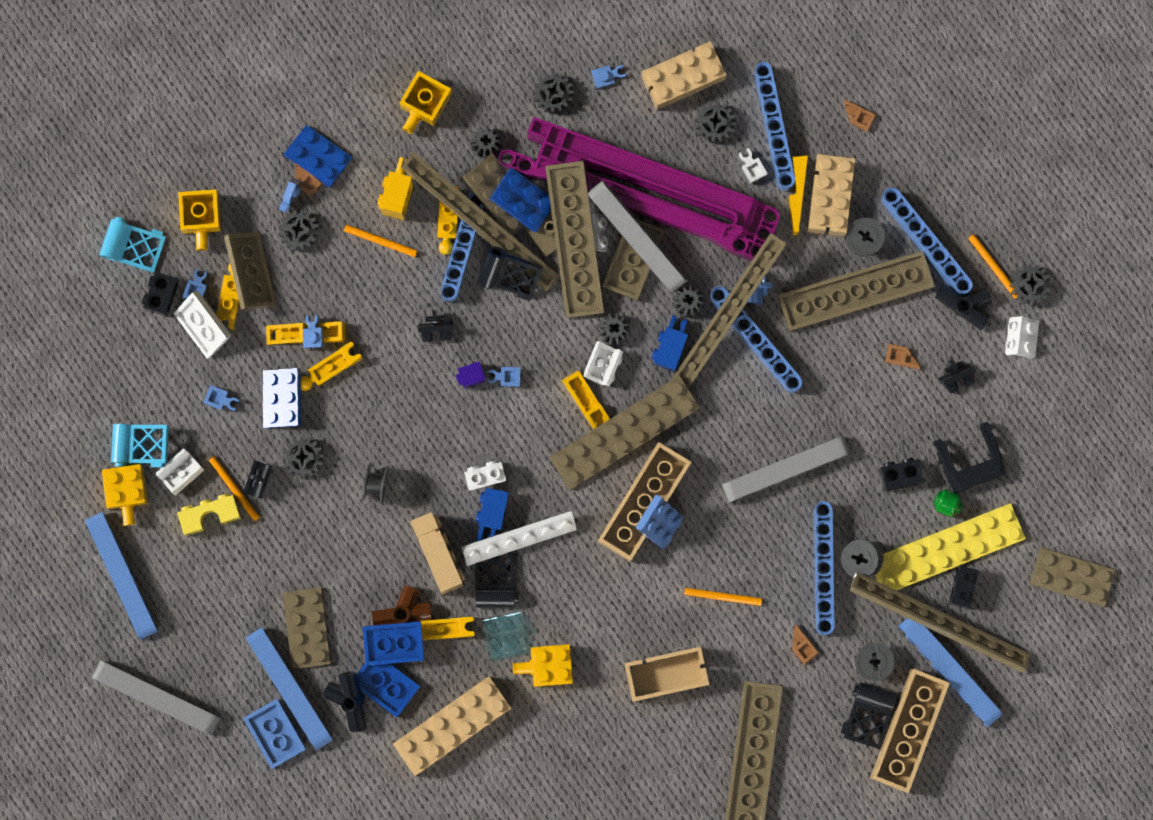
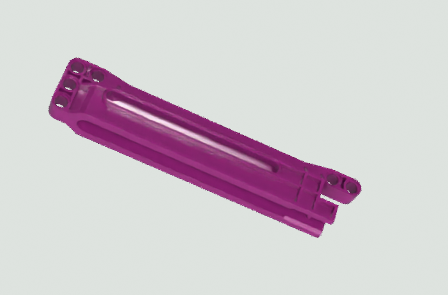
M533 117L527 134L528 141L541 145L536 162L530 157L512 150H503L499 155V162L506 171L509 168H513L525 178L547 181L545 169L547 165L584 161V167L730 220L732 224L723 223L585 171L588 192L603 180L630 212L708 240L730 254L748 261H752L755 257L752 251L760 249L765 242L764 239L759 237V233L765 231L769 235L770 233L774 234L780 218L777 209L767 206L752 197ZM506 156H510L513 159V161L509 164H505L502 161V159ZM523 163H528L531 167L525 171L520 166ZM773 214L776 220L769 222L765 216ZM741 242L745 248L737 250L734 244Z

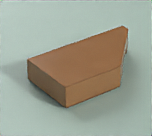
M845 99L844 106L850 123L868 132L876 114Z
M295 164L296 179L301 181L299 187L311 198L323 183Z
M888 344L885 363L920 370L921 366L917 363L908 347Z
M796 625L794 627L792 650L805 665L819 654V651L799 626Z

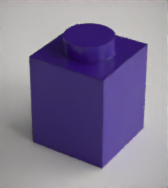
M480 362L458 368L459 374H456L459 386L463 384L464 389L486 382Z

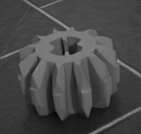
M486 126L485 131H483L479 127V134L477 132L472 133L474 138L470 139V143L474 145L471 149L472 151L477 150V156H480L483 152V158L485 159L487 158V153L494 154L493 150L497 153L500 152L497 146H502V141L499 140L501 135L495 134V128L489 131V126ZM486 138L489 140L487 146H485L484 143L481 142L484 141V139Z
M683 285V292L678 289L675 291L678 296H673L672 300L676 301L673 304V308L680 307L677 310V314H680L683 310L685 311L684 317H687L688 312L694 317V310L698 313L701 312L698 306H704V302L699 300H702L704 295H697L700 291L699 288L692 291L693 285L689 286V290ZM686 297H688L689 300L693 299L691 305H688V303L683 302L685 301Z
M610 313L608 314L609 320L603 317L602 322L604 324H598V328L603 329L598 332V335H605L602 338L603 342L609 338L610 346H612L613 340L616 341L618 346L620 345L619 338L625 342L626 337L624 335H630V331L625 330L630 327V324H623L626 321L625 317L618 320V313L615 319H613ZM610 326H612V327L618 326L617 331H619V332L616 333V332L614 331V332L611 333V332H610V331H611Z

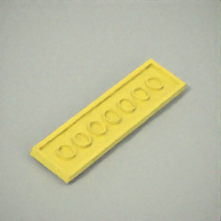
M1010 503L884 553L883 566L874 576L877 582L897 591L1026 538Z

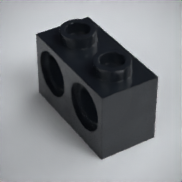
M155 272L154 276H151L149 279L148 287L150 289L148 294L145 293L143 297V308L146 311L168 317L179 280L175 277ZM161 281H167V287L164 289H159L158 284ZM161 299L160 306L153 307V300Z
M913 458L903 459L900 464H895L894 461L883 463L884 467L879 469L884 491L924 483L919 460L914 461ZM906 468H913L915 471V476H907L905 472ZM887 472H895L896 480H889Z
M964 566L957 567L948 605L964 609L970 608L979 570Z

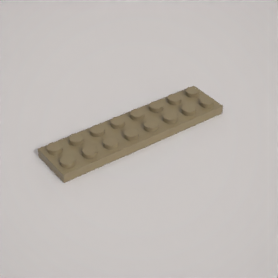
M584 161L547 165L545 169L566 318L604 313Z
M921 251L779 294L778 300L788 331L791 332L934 288L935 285L924 252Z
M677 376L549 458L569 490L700 409L681 377Z
M744 681L725 820H765L783 686Z

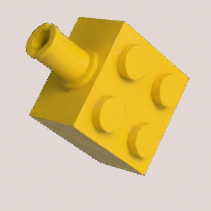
M418 71L399 103L400 108L410 114L402 129L409 134H413L419 121L422 120L434 126L452 95L451 88Z
M401 157L398 159L396 172L389 171V175L384 177L382 185L384 193L379 195L377 205H379L382 215L404 220L414 184L412 177L407 176V173L401 168L404 163V158Z
M215 189L178 192L180 230L183 234H196L197 251L208 250L207 233L221 231L218 191Z
M137 464L103 469L102 477L106 508L109 510L122 509L123 526L135 525L133 508L148 504L143 466Z
M570 644L531 647L532 660L530 662L512 663L513 675L531 673L533 675L534 687L573 684Z

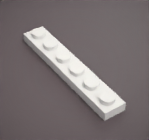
M569 511L463 546L461 549L465 563L469 566L577 529L573 514Z

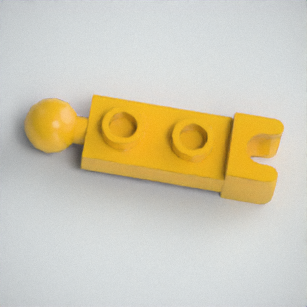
M439 201L437 238L443 239L439 244V251L443 255H449L452 253L454 246L450 241L451 239L455 240L457 236L458 216Z
M229 263L228 270L231 275H224L216 316L221 322L227 319L229 321V328L234 330L239 299Z
M349 342L332 355L308 369L311 375L309 377H301V390H309L314 382L319 387L362 360L361 354H356L355 356L349 354L350 350L354 348L353 342Z
M474 617L421 621L422 639L424 641L475 637L473 631L465 629V625L473 622Z

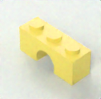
M229 493L218 496V500L212 502L211 499L201 501L200 505L196 507L192 505L181 508V512H177L185 536L204 531L203 518L210 512L217 513L222 524L241 519L235 496H230Z

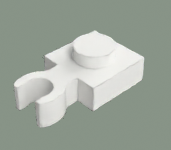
M747 148L746 151L749 156L743 157L740 152L739 158L745 162V165L741 168L750 184L767 176L768 173L759 158L752 159V152Z

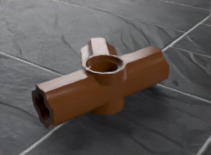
M404 585L395 608L371 611L373 625L431 620L429 603L415 605L420 591ZM398 611H405L407 617L404 620H399L396 618V614Z

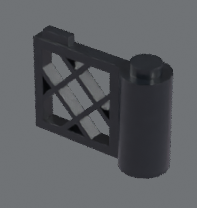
M492 246L487 251L478 282L486 289L498 287L517 294V297L528 300V298L532 299L543 266L506 254L502 248ZM508 261L516 263L518 268L511 271L507 265ZM533 269L537 271V274L529 277L525 270ZM521 272L525 279L517 281L514 274ZM510 276L513 283L508 285L503 283L502 279ZM528 282L531 291L523 290L520 285Z
M514 551L502 554L510 555V562L505 567L497 561L501 555L491 558L492 561L486 567L479 562L475 563L476 608L515 607V603H518V592H514V566H518V554H514ZM494 562L502 569L495 577L487 570ZM505 571L510 576V584H502L497 578ZM484 572L492 578L488 584H479V577Z
M862 682L859 685H855L852 696H855L851 713L848 722H843L840 732L844 734L843 738L881 750L898 694ZM857 706L865 708L868 713L867 716L860 720L855 715ZM877 713L886 714L884 723L877 726L872 716ZM871 718L875 727L864 732L860 722ZM856 724L859 725L863 733L857 737L848 735L850 728ZM877 730L880 735L878 744L870 742L866 735Z

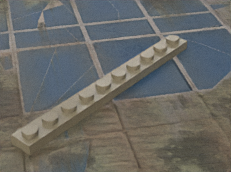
M413 152L404 162L401 168L492 246L502 248L506 254L543 266L537 284L545 291H548L559 277L558 274L416 153ZM525 270L529 277L537 274L536 270Z
M770 233L671 380L680 376L687 388L691 386L787 243Z
M857 572L854 575L849 591L1022 673L1026 670L1030 656L1029 653Z

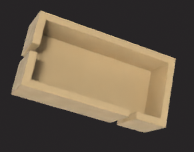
M710 41L696 47L694 53L692 50H689L642 71L641 78L647 91H650V97L656 110L724 81L726 73Z
M817 154L807 227L808 233L824 234L827 227L829 228L828 235L845 237L853 183L854 158Z
M432 512L410 521L441 594L444 595L464 586L462 581H465L460 568L456 569L455 563L458 562L453 550L448 551L447 546L450 543L445 533L441 534L439 528H442L438 516H433Z
M701 647L646 658L645 664H642V660L624 663L632 702L709 685L706 668H700V665L705 664Z

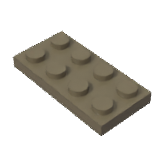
M490 154L462 178L493 219L513 236L524 225L489 200L507 173L494 154Z
M638 220L660 246L665 230ZM623 236L602 288L638 301L650 267Z
M260 232L227 234L224 236L241 310L267 308L277 305Z
M1040 548L1030 585L1105 607L1115 570Z
M322 588L283 592L292 669L331 664Z

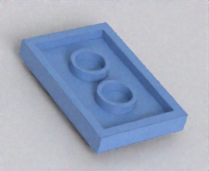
M655 495L635 528L656 546L664 550L671 542L674 532L680 527L684 517L663 498Z
M278 699L243 718L271 769L276 768L306 750Z

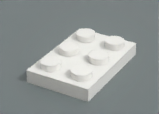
M198 290L192 292L173 313L207 359L212 357L231 337V334Z

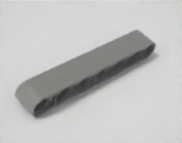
M603 180L588 192L594 203L670 292H675L687 282V278Z
M841 436L722 484L728 502L731 503L738 498H744L753 492L761 491L773 484L776 485L786 481L788 478L796 477L808 470L811 471L821 467L825 463H831L843 456H848L851 454L845 437Z
M102 660L99 661L92 676L93 679L209 735L213 734L220 720V717L194 706L169 692L163 691L148 682L142 681Z

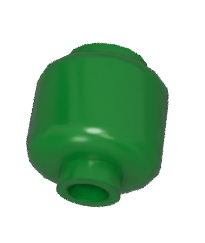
M944 489L942 492L938 491L933 505L936 512L952 517L955 513L959 514L963 503L960 502L961 496L959 494Z

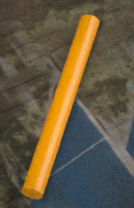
M347 224L345 226L344 232L412 257L417 255L418 250Z
M975 234L968 238L1011 294L1014 288H1010L1009 285L1012 282Z
M213 456L209 459V462L254 522L260 518L259 514L217 458Z
M685 588L684 593L687 596L761 606L762 598Z

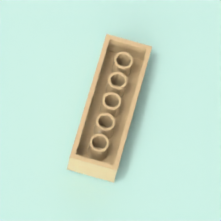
M658 442L600 536L598 543L631 563L646 538L635 527L655 495L668 502L689 468L691 461Z
M910 669L870 779L909 793L949 687V682L916 669Z
M488 676L397 740L393 745L414 776H417L512 708Z

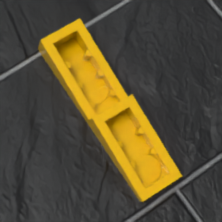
M808 156L792 158L795 194L789 195L788 198L792 235H798Z
M339 321L318 324V328H323L324 343L346 342V323ZM295 323L266 326L267 345L303 344V329H308V324ZM274 330L276 334V340H273L271 336Z
M577 370L561 380L593 429L610 419L580 371Z

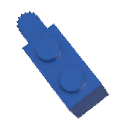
M672 315L665 332L662 330L660 332L658 342L661 343L659 349H654L651 359L654 360L653 365L675 373L688 334L684 333L688 320L684 319L680 325V331L672 329L676 323L677 316Z
M486 488L485 492H481L479 503H482V509L477 511L475 521L479 522L477 542L483 540L484 528L491 529L489 538L495 536L496 531H502L509 492Z

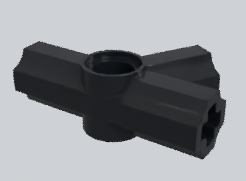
M944 283L934 297L950 308L956 316L964 318L980 331L991 318V316L980 309L992 303L991 296L986 288L963 297ZM959 303L966 305V311L959 309Z
M348 671L338 675L340 685L332 681L329 682L323 693L324 698L340 705L346 712L349 731L358 732L367 729L363 711L365 698L359 690L356 672Z

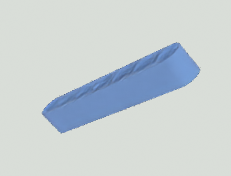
M761 62L755 68L754 78L776 183L780 190L789 191L794 185L795 176L771 65L767 62ZM765 69L768 75L761 76L758 71ZM768 87L771 89L772 92L770 94L763 93L762 88ZM772 105L776 110L768 112L766 106ZM776 123L779 129L774 131L769 125ZM779 141L783 144V148L777 149L773 143ZM783 159L786 161L787 166L780 167L777 161ZM788 178L791 184L783 185L781 179Z
M893 187L888 188L881 198L885 208L918 249L924 252L927 260L948 286L961 296L967 295L973 286L971 279L900 191ZM886 195H894L895 201H889ZM905 209L907 216H901L898 210ZM910 224H917L919 231H913ZM922 239H929L931 241V245L925 246L922 242ZM940 253L943 256V260H936L934 254ZM946 268H952L955 271V275H948ZM958 283L966 284L967 290L959 289Z
M470 188L468 199L472 201L478 199V197ZM481 203L478 207L484 210V205ZM462 219L441 288L442 299L447 303L455 302L459 296L477 234ZM463 235L471 237L468 243L461 242L460 238ZM458 253H463L465 255V259L463 261H457L455 259V256ZM452 271H458L460 273V277L458 279H452L450 277V273ZM447 289L455 291L452 297H446L444 293Z
M717 286L711 291L710 301L719 310L730 293L724 287ZM721 292L724 295V299L716 300L714 294ZM742 309L731 326L783 388L789 393L797 392L802 385L801 377ZM746 321L749 327L743 330L739 328L738 323ZM756 335L760 337L761 342L753 344L751 337ZM765 350H770L773 353L771 359L764 357L763 352ZM776 365H783L786 371L778 373L775 369ZM795 379L798 386L791 388L788 385V380Z
M822 501L814 508L815 627L820 635L825 636L830 634L835 626L833 509L830 503ZM819 506H825L828 509V514L825 516L820 515L818 512ZM819 526H827L828 534H820ZM821 544L828 546L829 551L827 554L820 553L819 546ZM822 563L827 564L829 567L828 573H821L819 565ZM823 582L829 586L827 593H823L819 589V585ZM821 602H826L829 604L830 608L828 612H822L820 610L819 606ZM822 621L829 623L830 629L828 632L820 629Z
M100 512L86 519L85 522L139 639L142 640L158 632V628L155 627L154 619L145 606L146 602L142 593L138 591L136 580L131 575L130 567L121 554L122 550L119 543L113 536V530L105 519L106 515L104 512Z
M908 618L898 626L900 631L903 630L907 639L919 648L918 651L926 660L929 659L932 667L945 677L944 680L950 683L949 686L958 692L957 695L965 704L968 703L971 706L973 713L984 721L983 724L986 727H989L1002 715L998 707L925 626Z
M263 627L245 637L314 748L318 750L333 740L332 736L327 732V728L317 716V712L307 700L301 687L298 686L296 679L286 667V663L276 651L274 644L266 635Z

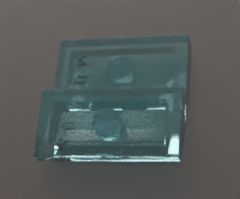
M520 613L482 620L490 661L528 654Z

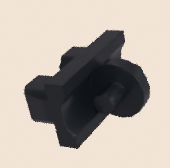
M432 310L433 316H425L426 322L433 323L418 324V333H421L423 342L433 341L432 332L440 331L441 341L451 339L453 321L437 322L445 321L444 315L437 316L436 310Z
M951 359L948 361L949 367L944 369L946 374L938 378L940 384L944 385L949 393H954L959 390L956 381L960 379L963 380L965 386L975 383L973 373L976 370L970 364L964 366L962 361L955 363Z
M254 460L243 493L262 499L273 466Z

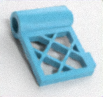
M120 217L111 219L99 256L154 273L166 238L162 236L163 232L152 229L150 232L128 225L126 223L127 220ZM131 231L140 233L143 240L132 244L129 238ZM151 238L160 239L159 247L151 250L147 240ZM144 242L149 252L139 256L134 247ZM131 248L137 258L131 261L123 259L124 252ZM151 254L154 260L152 268L144 266L141 258Z
M113 424L111 463L115 464V467H124L127 464H151V467H163V464H167L169 425ZM136 429H143L147 434L140 442L136 438ZM157 429H163V437L157 441L152 434ZM150 437L155 445L148 451L142 444ZM141 447L146 454L141 459H135V451ZM157 447L162 451V459H155L151 455Z

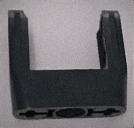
M987 421L979 424V427L990 454L988 456L990 460L957 472L947 445L941 439L933 441L934 447L936 446L939 461L945 468L944 474L955 493L1006 475L1001 452Z

